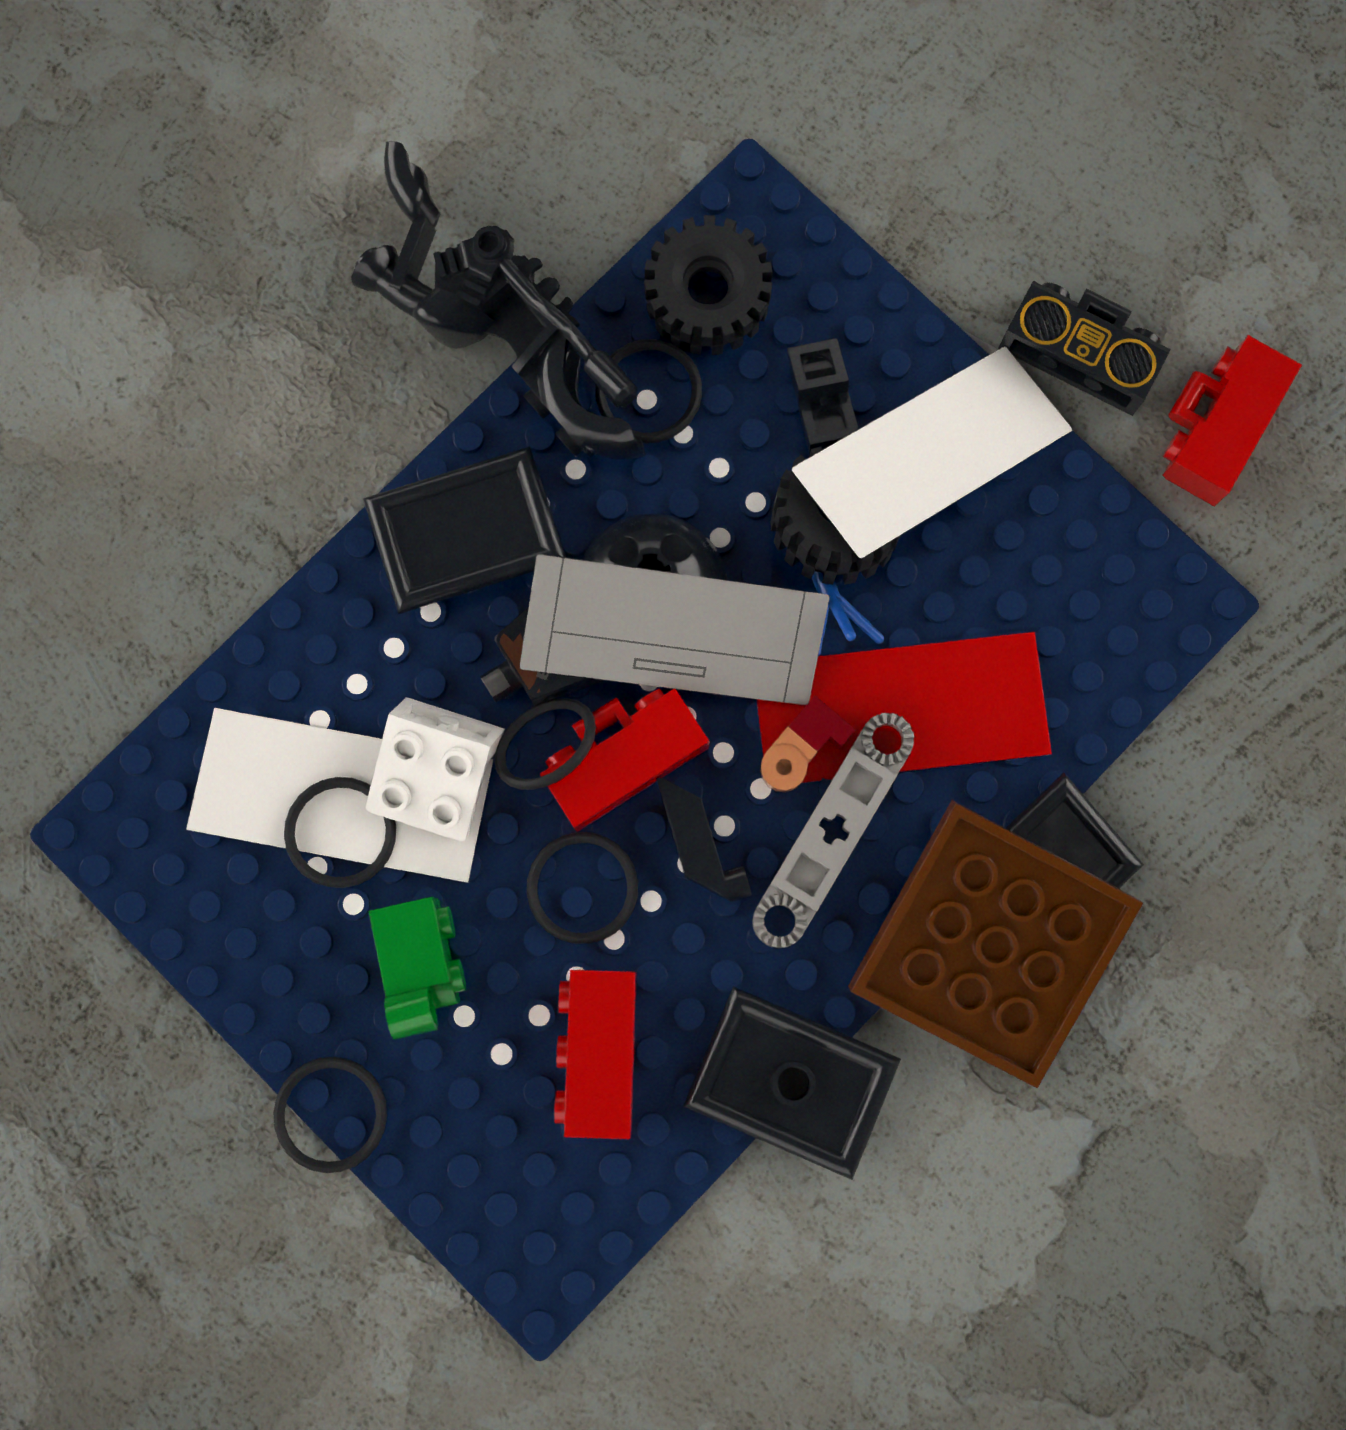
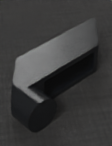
M662 777L657 778V784L685 878L730 902L752 896L743 865L725 871L722 870L702 799Z

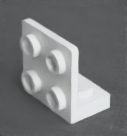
M406 697L388 714L365 806L366 810L370 813L460 842L464 841L469 834L487 763L496 753L497 746L505 729Z

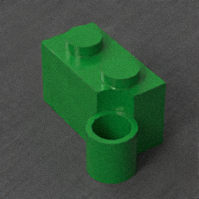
M428 897L370 910L369 916L385 992L386 1020L392 1039L396 1040L436 1031L438 1029L436 1009L459 1004L458 992L466 990L462 963L460 959H451L448 939L455 938V927L449 906L441 908L439 899Z

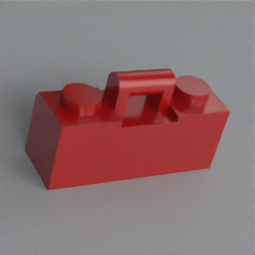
M1247 335L1235 350L1229 346L1225 348L1211 371L1212 374L1219 377L1217 380L1202 372L1194 371L1168 414L1172 421L1189 431L1184 433L1178 430L1169 443L1163 457L1168 459L1170 463L1162 476L1210 505L1216 506L1230 493L1302 364ZM1206 395L1213 400L1204 416L1201 417L1194 413V410L1202 396Z
M675 688L665 695L661 689L649 693L634 705L638 712L630 717L617 698L612 699L592 712L596 725L595 735L617 721L623 729L598 745L593 741L590 751L583 761L570 774L548 786L576 832L657 782V778L665 777L709 749V739ZM583 719L572 725L581 742L585 732ZM572 745L559 750L545 761L548 769L540 773L541 777L561 767L575 754L576 751Z

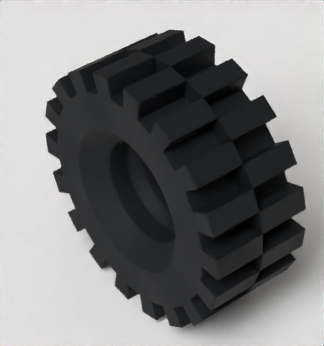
M704 215V225L695 226L693 217L683 220V231L679 233L674 226H671L664 232V243L662 244L656 240L651 248V260H646L644 284L650 320L655 318L656 330L662 337L667 332L671 335V344L678 348H681L684 342L690 344V353L701 355L702 346H711L712 355L723 354V345L730 343L733 350L743 345V337L746 334L752 338L758 332L760 320L764 322L768 313L773 271L771 262H766L767 250L762 242L756 246L754 245L755 234L747 227L741 234L737 233V221L726 218L724 227L715 225V215ZM702 272H714L721 275L728 285L726 296L715 304L696 302L688 291V285L692 277Z
M822 446L811 449L809 458L822 451ZM800 455L793 461L792 467L806 459ZM792 468L791 471L786 469L781 477L770 523L771 532L776 531L774 544L778 551L787 547L784 560L791 567L799 561L804 565L801 575L811 579L815 571L823 573L822 583L833 585L836 575H843L845 585L855 583L860 571L864 578L867 579L875 574L878 565L881 567L885 566L895 550L900 536L867 556L859 558L837 528L820 514L819 505L793 473Z

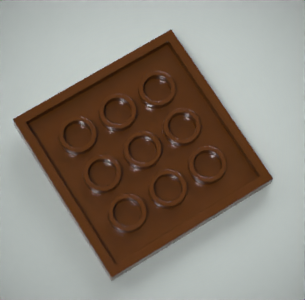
M951 800L848 987L852 993L1038 1088L1142 907L1143 902Z

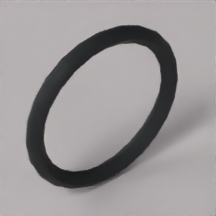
M643 339L624 345L611 355V358L618 364L623 358L638 351L657 350L675 357L684 366L689 374L692 385V396L689 406L684 415L674 425L653 433H642L633 430V434L638 436L643 443H658L681 433L692 422L699 410L702 399V382L694 362L682 349L669 342L657 339ZM596 385V402L599 413L602 417L615 418L608 407L606 395Z
M563 698L546 701L531 707L510 724L497 746L495 767L501 780L517 789L534 790L547 787L570 774L583 761L593 744L596 725L592 712L580 701ZM555 709H569L581 715L585 725L584 738L575 754L565 764L555 771L535 779H522L509 772L506 766L507 748L515 735L528 722L541 714Z
M334 777L321 780L309 786L296 798L285 820L284 840L287 853L293 865L302 875L317 884L327 887L346 888L359 885L371 879L383 869L392 854L396 841L395 820L384 817L386 827L385 841L376 860L365 870L345 877L328 876L310 867L302 858L295 839V828L299 814L306 803L315 795L329 789L350 788L368 796L371 785L354 778Z
M575 832L551 841L535 858L527 878V898L536 921L551 935L574 944L594 943L615 934L626 924L631 916L638 897L636 870L628 854L614 841L592 832ZM576 843H591L611 852L620 862L627 880V896L618 916L609 925L588 933H574L554 924L545 914L538 897V879L546 861L559 849Z
M339 1057L318 1058L296 1069L282 1084L274 1106V1129L278 1141L287 1155L299 1165L322 1173L342 1172L357 1166L367 1159L378 1146L386 1126V1100L382 1088L375 1077L362 1065ZM337 1068L356 1075L366 1084L375 1102L376 1119L369 1140L359 1151L340 1161L326 1162L315 1160L305 1155L294 1145L285 1126V1108L292 1089L301 1079L320 1069Z

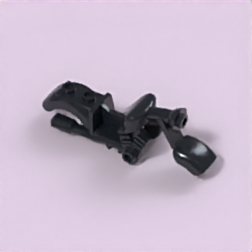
M397 141L386 142L384 168L388 187L400 209L410 219L412 224L399 256L396 248L392 245L374 247L365 251L356 261L351 277L352 284L357 288L370 292H379L397 308L414 317L437 341L449 348H465L483 340L488 335L499 337L509 343L517 356V360L512 365V368L530 387V390L523 396L543 419L552 413L563 427L555 434L575 457L583 450L590 458L594 454L611 459L645 457L644 444L638 436L633 434V430L628 422L621 418L602 417L588 412L582 407L578 393L581 357L585 360V372L615 407L625 408L637 398V387L606 351L596 350L578 329L580 324L569 314L573 308V302L569 297H565L558 305L551 302L560 289L558 280L547 277L538 284L534 283L535 272L542 268V262L538 258L528 260L525 255H513L515 240L507 230H503L498 226H486L479 229L473 238L457 244L458 247H449L444 252L438 251L433 253L435 259V288L432 289L418 280L436 233L434 228L441 214L430 196L428 178L425 172L419 166L409 162V155L403 144Z

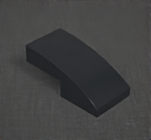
M837 338L787 348L793 387L809 454L811 449L822 446L824 450L859 430L848 393L849 379Z

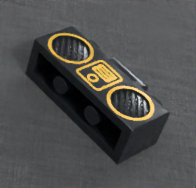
M1035 281L1032 282L998 349L1006 347L1014 357L1131 416L1146 399L1171 350L1161 345L1160 338L1147 329L1135 328L1131 330L1124 327L1132 312L1131 310L1087 288L1079 303L1070 299V294L1063 287L1054 283H1044L1041 285Z

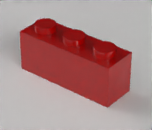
M570 970V981H560L559 1013L568 1014V1034L558 1035L556 1065L557 1068H566L565 1091L556 1090L554 1123L564 1124V1137L631 1138L637 972Z

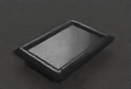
M530 446L363 498L398 614L534 572L536 556L539 554L566 558Z
M1064 772L1005 827L1119 889L1144 865Z
M733 986L683 1107L853 1180L901 1058Z

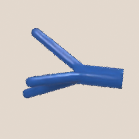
M815 571L812 580L817 593L829 595L818 657L821 654L829 607L848 641H853L856 638V633L851 626L849 617L874 642L881 644L884 641V636L840 595L836 582L834 581L833 585L822 583L824 574Z

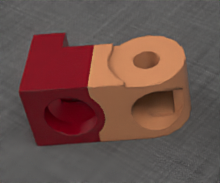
M814 696L765 753L760 770L763 781L769 788L778 792L794 790L805 778L807 764L829 740L840 749L855 732V729L817 696Z

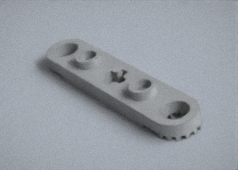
M881 713L872 717L863 727L754 911L752 919L753 929L756 936L764 944L773 948H785L795 944L803 936L912 751L914 732L910 724L902 716L900 717L894 713ZM881 726H890L896 729L901 736L900 749L894 754L889 755L882 754L876 750L872 744V736L875 729ZM836 816H839L844 820L842 829L848 834L847 839L843 841L836 838L831 844H828L823 840L825 830L819 826L820 821L824 819L831 822ZM773 906H784L794 915V928L790 934L784 937L773 936L765 928V914Z

